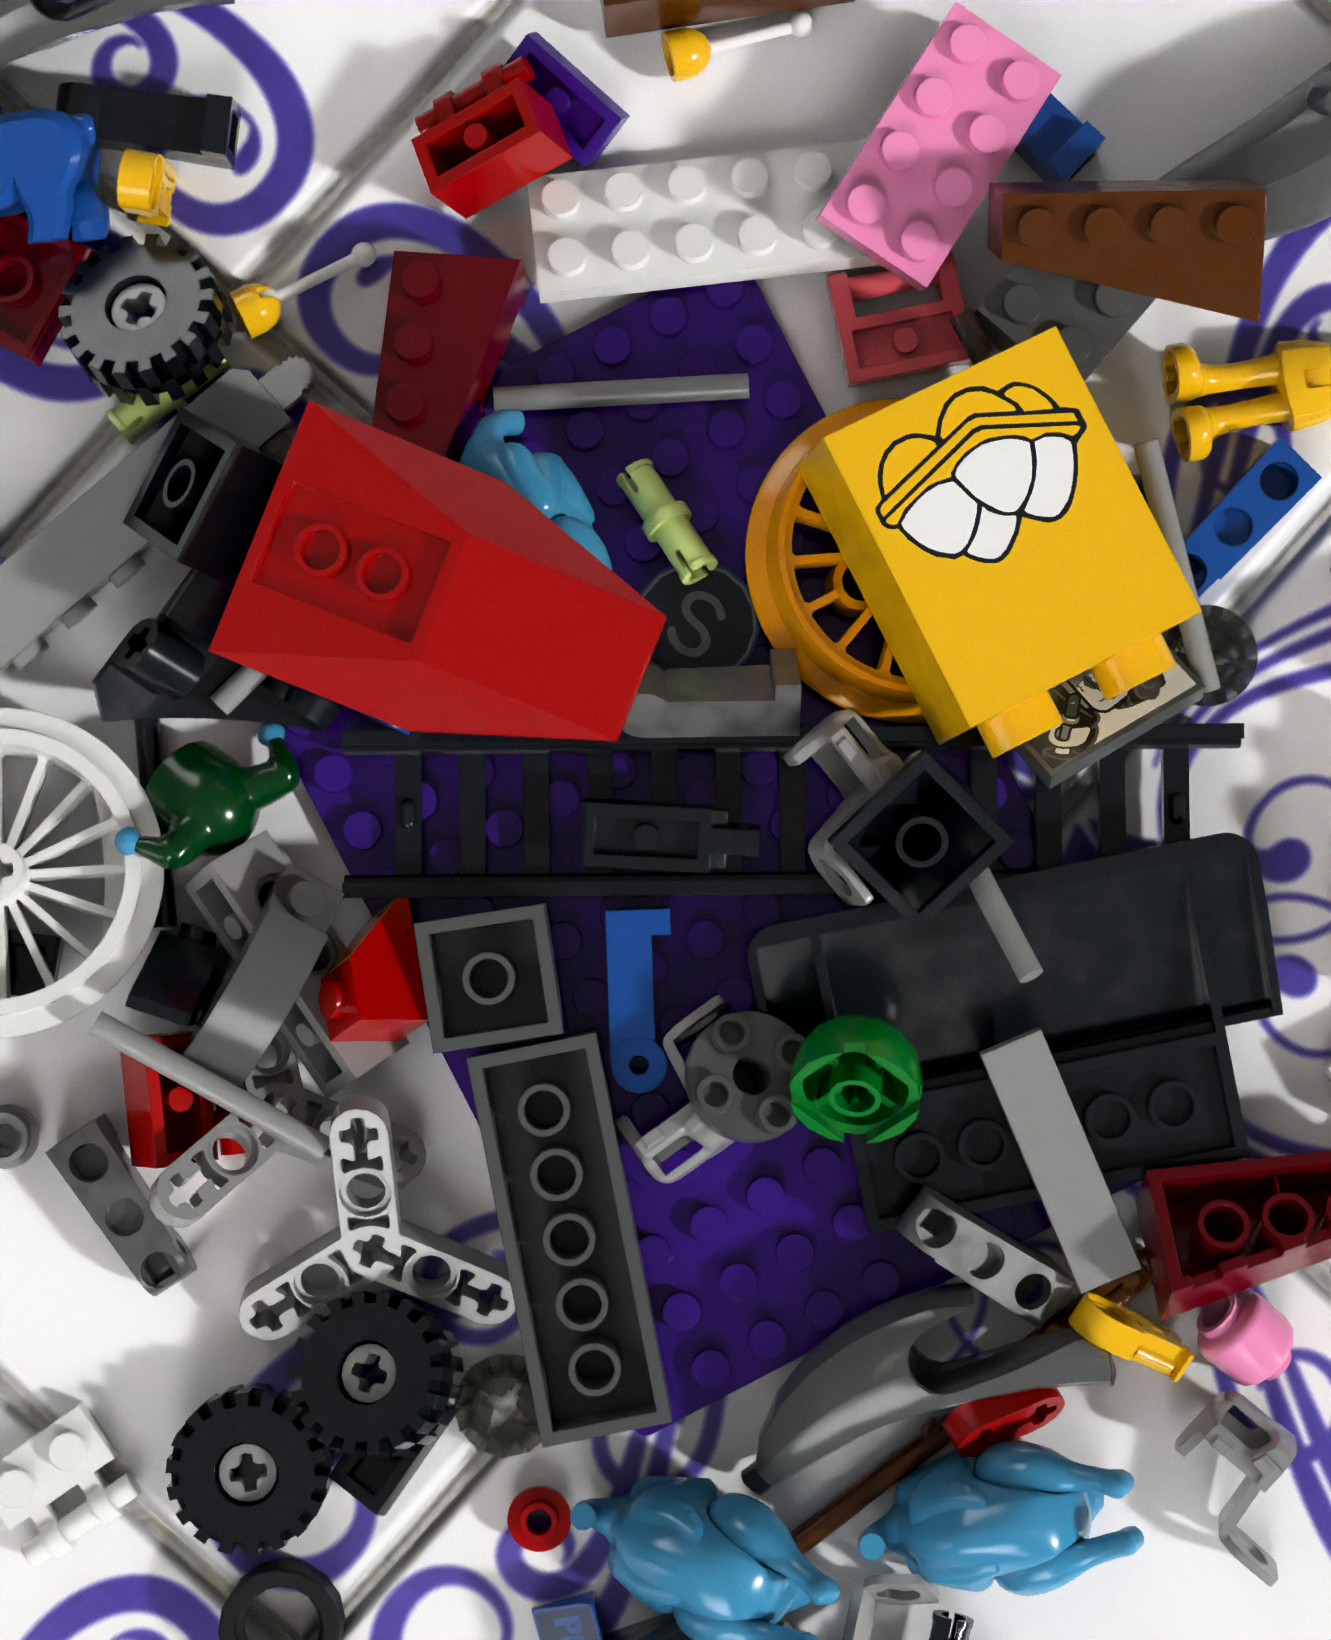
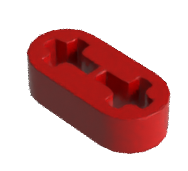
M1057 1387L1031 1389L960 1404L952 1410L944 1420L943 1429L960 1456L964 1458L980 1455L990 1445L1012 1441L1045 1426L1062 1411L1065 1401Z

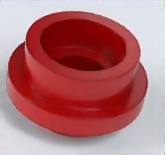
M547 1486L529 1487L521 1491L513 1499L509 1507L507 1516L509 1532L513 1539L527 1550L544 1552L554 1549L565 1540L571 1527L570 1506L564 1496L553 1488ZM537 1509L546 1511L551 1517V1525L545 1530H534L527 1522V1516L530 1512Z

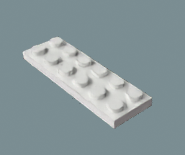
M866 139L542 175L527 184L540 304L882 266L815 220Z

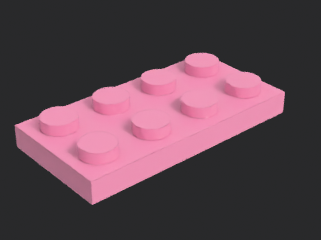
M955 2L815 220L922 292L932 281L989 191V183H994L1060 79L1061 74L964 6Z

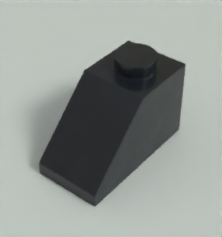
M182 922L179 932L161 930L128 995L125 1006L183 1026L197 1025L206 1004L216 993L229 958V953L225 947L216 945L218 937L214 931Z

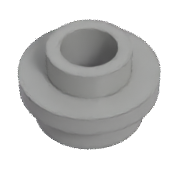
M5 1104L0 1105V1127L4 1124H9L18 1133V1141L13 1148L4 1147L0 1143V1168L10 1169L24 1164L33 1156L39 1143V1129L35 1119L28 1111L16 1105Z

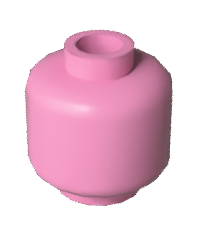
M1246 1289L1208 1303L1201 1310L1197 1319V1328L1199 1330L1198 1347L1202 1355L1233 1382L1243 1386L1259 1384L1264 1380L1271 1381L1282 1375L1289 1366L1292 1358L1293 1327L1288 1319L1259 1293Z

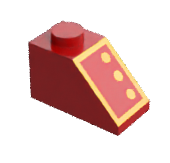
M397 897L370 918L321 978L319 1009L321 1015L327 1021L330 1042L400 1041L428 1021L409 898Z

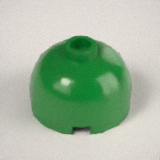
M860 1014L834 1017L820 1023L799 1045L790 1075V1104L793 1113L808 1129L830 1140L844 1142L845 1133L866 1134V1143H875L902 1134L916 1120L919 1112L923 1080L917 1052L898 1027L880 1018Z

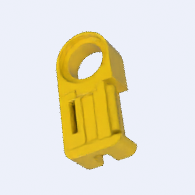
M127 148L123 153L118 173L117 201L119 207L127 213L137 214L136 222L168 227L172 211V194L175 193L177 171L159 153Z
M1085 1292L1068 1318L1072 1328L1092 1344L1127 1361L1132 1359L1169 1376L1174 1382L1179 1381L1195 1356L1189 1347L1181 1344V1337L1171 1328L1093 1292Z

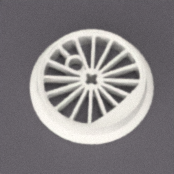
M0 708V862L13 873L12 876L2 878L0 888V1039L29 1035L57 1026L84 1012L109 993L127 974L145 947L159 912L164 885V868L137 853L123 855L115 846L116 834L128 826L137 829L141 836H161L157 818L149 799L128 766L103 742L76 725L44 713L15 708ZM5 756L36 759V766L5 844L2 760ZM50 767H60L81 779L77 786L21 845ZM93 792L99 824L33 854L87 795ZM99 839L102 840L104 865L38 869ZM104 878V906L35 883ZM28 895H34L103 918L102 941L93 952L90 951ZM20 904H23L79 953L85 961L71 973L55 982L20 909ZM8 910H10L46 986L35 992L12 998Z

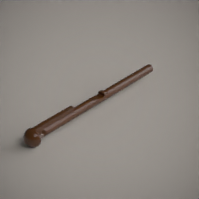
M1145 1247L1135 1250L1142 1269L1087 1292L1096 1293L1124 1307L1153 1285ZM1085 1293L1080 1294L1050 1317L1040 1329L1036 1328L1023 1339L1072 1327L1068 1322V1318ZM950 1412L938 1422L932 1417L921 1427L920 1432L790 1532L803 1555L898 1483L900 1479L907 1476L951 1442L943 1429L944 1420Z

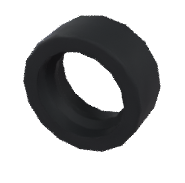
M282 1558L259 1564L240 1578L221 1610L218 1628L219 1639L247 1640L244 1623L246 1610L253 1599L268 1589L276 1587L293 1588L309 1597L317 1609L320 1620L317 1640H342L345 1613L340 1593L325 1573L303 1561Z

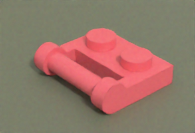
M952 251L949 252L928 287L936 285L940 297L939 301L856 317L853 302L915 290V288L888 269L847 277L846 271L826 275L827 290L834 314L848 387L972 363L975 359Z

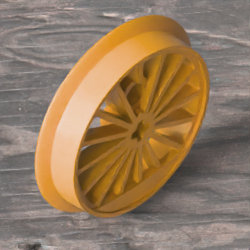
M904 398L877 399L846 407L819 420L789 444L774 462L759 488L748 522L745 545L747 583L754 610L769 642L774 649L796 648L800 679L811 689L832 703L844 709H850L862 716L895 723H927L905 678L891 674L890 666L893 654L885 640L876 669L861 663L846 653V647L870 619L872 613L865 600L853 599L845 592L842 578L844 572L849 570L841 552L800 556L792 553L794 522L831 533L821 514L800 506V501L807 485L797 467L823 437ZM835 566L825 579L824 596L810 603L805 602L800 593L794 569ZM827 605L844 617L856 618L837 643H834L823 632L812 617V613Z

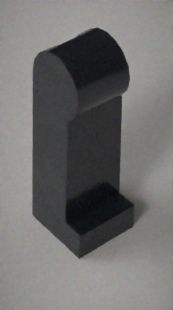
M67 82L59 84L56 111L71 115L78 113L89 114L94 120L95 134L98 137L101 148L122 152L129 148L159 153L165 159L234 170L241 112L233 97L207 94L206 98L116 87L105 89L85 83Z

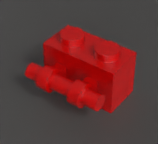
M523 55L505 66L497 62L481 72V80L457 94L451 90L433 100L432 109L415 118L416 126L421 134L411 139L430 193L465 219L573 158L553 105L527 84V82L535 78V73L529 61Z
M174 1031L146 1036L182 1055L193 1031ZM120 1052L132 1166L156 1169L168 1167L231 1113L216 1105V1110H213V1102ZM230 1138L219 1139L221 1155L245 1153L237 1141ZM216 1140L212 1149L213 1157L215 1160H219Z

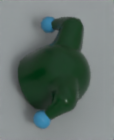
M263 723L259 726L258 741L268 747L269 758L267 762L250 767H243L227 753L205 741L188 743L172 752L158 766L150 778L145 791L154 810L158 825L166 833L159 837L141 836L134 827H125L115 836V846L118 851L123 855L137 853L164 869L174 870L191 863L200 855L217 856L225 854L243 844L254 831L259 819L260 810L279 801L294 791L299 784V766L295 756L284 741V727L281 724Z

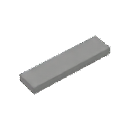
M1039 1027L978 1052L1081 1294L1142 1269L1042 1030Z

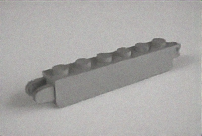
M297 355L294 358L288 356L287 360L282 359L283 363L281 365H275L259 380L256 379L250 370L231 368L184 409L273 455H277L291 442V438L285 432L294 423L286 413L304 399L305 393L310 394V389L314 388L313 383L316 381L314 374L316 373L310 362H306L304 357L298 358ZM177 415L0 564V670H5L12 664L19 671L25 669L49 648V645L42 638L61 622L68 630L73 628L98 606L91 598L109 581L116 588L121 587L146 565L140 555L153 544L125 525L123 521Z

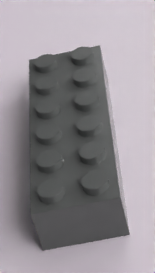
M593 1030L470 1055L466 1058L542 1448L672 1422V1407L617 1128L614 1122L615 1117L598 1031Z

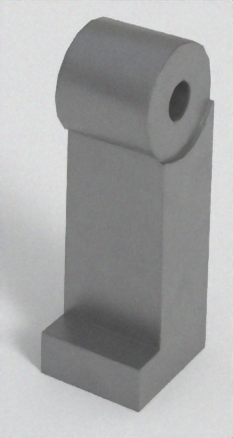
M796 648L770 649V665L678 668L663 671L661 668L649 664L623 731L633 737L800 736L801 680Z
M103 1113L54 1145L45 1154L138 1282L149 1294L158 1296L195 1272L197 1265L191 1251L179 1233L172 1226L165 1225L155 1217L149 1203L150 1188L137 1168L132 1166L131 1159L116 1138L118 1135L117 1131L106 1114Z
M927 1186L921 1189L895 1224L896 1229L905 1238L935 1259L934 1262L1038 1329L1043 1326L1075 1283L1049 1255L1032 1245L1028 1247ZM1045 1276L1046 1289L1044 1294L1037 1301L1028 1304L1026 1299Z

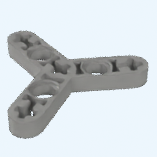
M230 969L226 972V974H225V975L222 977V979L219 981V984H218V986H217L216 991L218 990V988L220 987V985H221L222 982L224 981V979H225V977L227 976V974H228V972L230 971ZM279 1029L271 1041L277 1052L275 1066L270 1068L255 1066L240 1088L273 1106H277L279 1103L282 1104L288 1111L287 1114L320 1131L321 1124L332 1119V1113L339 1102L303 1089L295 1051ZM230 1113L158 1176L150 1188L148 1196L150 1208L155 1217L165 1225L175 1228L188 1227L202 1218L277 1151L333 1170L331 1150L327 1148L321 1160L318 1161L265 1131L258 1138L251 1129L253 1126L251 1123ZM363 1118L351 1119L350 1128H354L356 1132V1155L365 1146L367 1134L369 1133V1128H366ZM391 1122L393 1145L400 1148L399 1158L408 1162L396 1171L399 1189L403 1188L421 1173L426 1164L427 1152L423 1141L417 1133L407 1127ZM220 1138H230L237 1141L245 1151L246 1159L244 1166L238 1170H228L221 1167L213 1157L212 1149L214 1142ZM200 1170L208 1180L189 1199L191 1205L186 1202L181 1203L177 1207L173 1205L168 1198L174 1191L172 1184L179 1188L186 1184ZM363 1173L353 1177L385 1189L383 1182L372 1174Z
M357 1094L346 1097L339 1102L332 1113L329 1134L339 1226L258 1275L245 1286L238 1311L239 1322L244 1331L250 1336L263 1341L277 1340L306 1324L315 1313L322 1314L329 1309L326 1305L327 1303L338 1297L346 1299L351 1296V1292H357L374 1281L477 1323L492 1325L500 1324L509 1319L516 1310L507 1264L504 1261L401 1219L391 1122L387 1108L379 1100L369 1095ZM363 1118L366 1128H369L367 1153L356 1155V1132L354 1128H350L351 1119ZM363 1173L372 1174L383 1182L385 1189L377 1197L370 1199L360 1198L350 1190L348 1183L356 1175ZM373 1234L384 1238L383 1245H377L373 1252L362 1249L363 1241L368 1242ZM402 1245H406L408 1247L405 1251L403 1265H396V1255L400 1256ZM433 1255L445 1260L450 1270L445 1276L431 1280L420 1276L415 1271L413 1265L420 1258ZM313 1264H325L332 1267L339 1278L333 1285L328 1287H316L305 1280L303 1271ZM462 1269L467 1270L468 1278L467 1280L462 1279L461 1289L457 1290L460 1271ZM289 1282L293 1293L286 1296ZM491 1283L501 1286L500 1294H492L489 1300L479 1297V1291L487 1290ZM262 1300L268 1306L281 1301L279 1314L275 1315L269 1309L259 1313L257 1311L258 1301Z

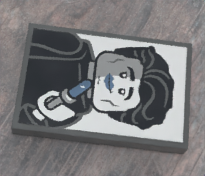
M1169 646L1168 648L1177 666L1108 701L1105 700L1091 671L1088 670L1048 690L1064 723L1013 749L1042 782L1051 789L1203 699L1206 686Z

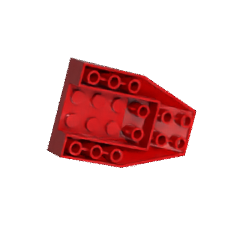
M309 400L208 651L409 732L618 742L667 617L506 482Z

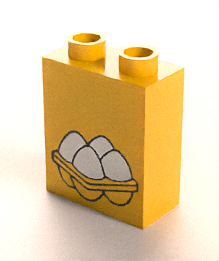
M1056 326L823 437L797 467L938 745L977 727L992 758H995L1064 723L1048 690L1090 670L1106 701L1177 666L1162 633L1202 612Z

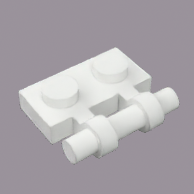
M83 1401L0 1459V1520L10 1532L28 1518L32 1519L38 1528L39 1534L21 1546V1552L26 1561L34 1568L53 1555L56 1558H61L76 1548L77 1538L100 1522L109 1525L124 1514L123 1506L141 1494V1489L131 1474L126 1473L109 1484L99 1470L119 1453ZM78 1484L86 1495L87 1501L62 1518L52 1502Z

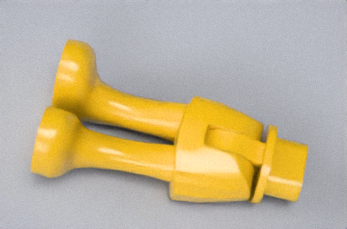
M1310 340L1278 341L1270 355L1227 364L1201 363L1194 348L1182 342L1167 345L1164 349L1162 360L1163 389L1165 400L1169 405L1191 401L1214 393L1271 386L1272 394L1221 406L1203 407L1195 405L1173 410L1170 416L1171 433L1177 451L1185 462L1205 459L1211 452L1212 441L1221 435L1236 430L1281 422L1291 432L1331 419V343Z

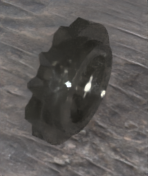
M1200 605L1207 633L1209 634V630H1212L1210 639L1213 641L1212 651L1222 655V659L1231 660V664L1222 663L1216 665L1221 688L1204 693L1203 699L1192 706H1216L1231 701L1247 688L1256 671L1258 650L1251 629L1237 614L1220 606ZM1176 625L1162 633L1166 644L1189 668L1186 654L1180 653L1181 649H1185L1179 625Z
M496 1354L474 1364L459 1383L460 1386H463L460 1400L455 1399L454 1406L459 1409L456 1414L459 1432L465 1435L477 1451L497 1455L502 1459L522 1453H529L541 1442L525 1357L515 1354ZM516 1383L521 1384L517 1393L516 1407L523 1412L522 1416L529 1421L526 1422L520 1417L517 1420L514 1417L507 1416L502 1423L498 1422L495 1429L491 1428L490 1425L493 1421L492 1415L495 1407L487 1401L488 1397L480 1392L484 1391L490 1396L494 1394L503 1397L508 1390H513Z

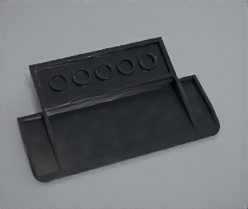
M1228 832L1217 833L995 879L1043 969L1041 975L1026 983L1019 982L969 885L919 932L888 901L769 925L761 929L749 944L747 960L758 1012L778 1018L805 1038L820 1023L837 1016L860 1014L880 1018L898 1027L917 1052L923 1088L916 1120L902 1134L881 1142L866 1143V1134L848 1133L867 1230L870 1235L896 1230L895 1224L924 1186L936 1190L971 1214L1040 1200L978 1053L1037 1027L1042 1030L1107 1186L1143 1179L1146 1170L1219 1163L1250 1157L1225 1026L1283 1015L1269 911L1259 859L1253 845L1240 835Z

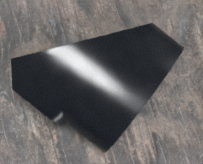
M194 569L189 571L155 619H144L127 633L92 681L100 718L104 722L156 718H205L273 723L306 728L311 731L322 729L326 731L344 705L268 676L231 713L227 715L210 696L242 665L208 650L232 590L217 579Z

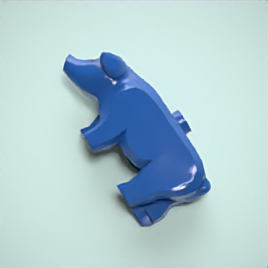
M0 105V217L15 216L26 211L29 221L28 244L68 240L71 225L72 241L89 242L107 237L110 228L109 207L98 187L101 146L95 134L94 120L89 114L78 113L71 115L45 108L3 114V108Z

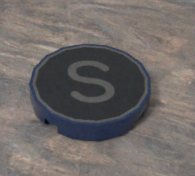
M717 564L714 570H708L706 565H704L703 568L709 575L696 583L684 585L672 565L656 573L642 589L640 595L667 617L649 664H653L666 671V669L744 666L751 658L760 632L759 620L754 610L747 584L727 567Z

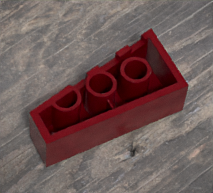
M394 251L372 427L459 463L477 417L482 416L489 397L488 388L500 359L503 360L512 338L510 331L519 308H523L531 288L521 259Z
M1331 1151L1146 1170L1135 1202L1160 1321L1331 1258Z

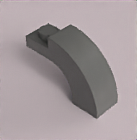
M290 863L284 866L237 959L214 996L206 1004L182 1056L238 1087L241 1086L268 1048L308 979L329 935L326 932L344 896L343 892Z

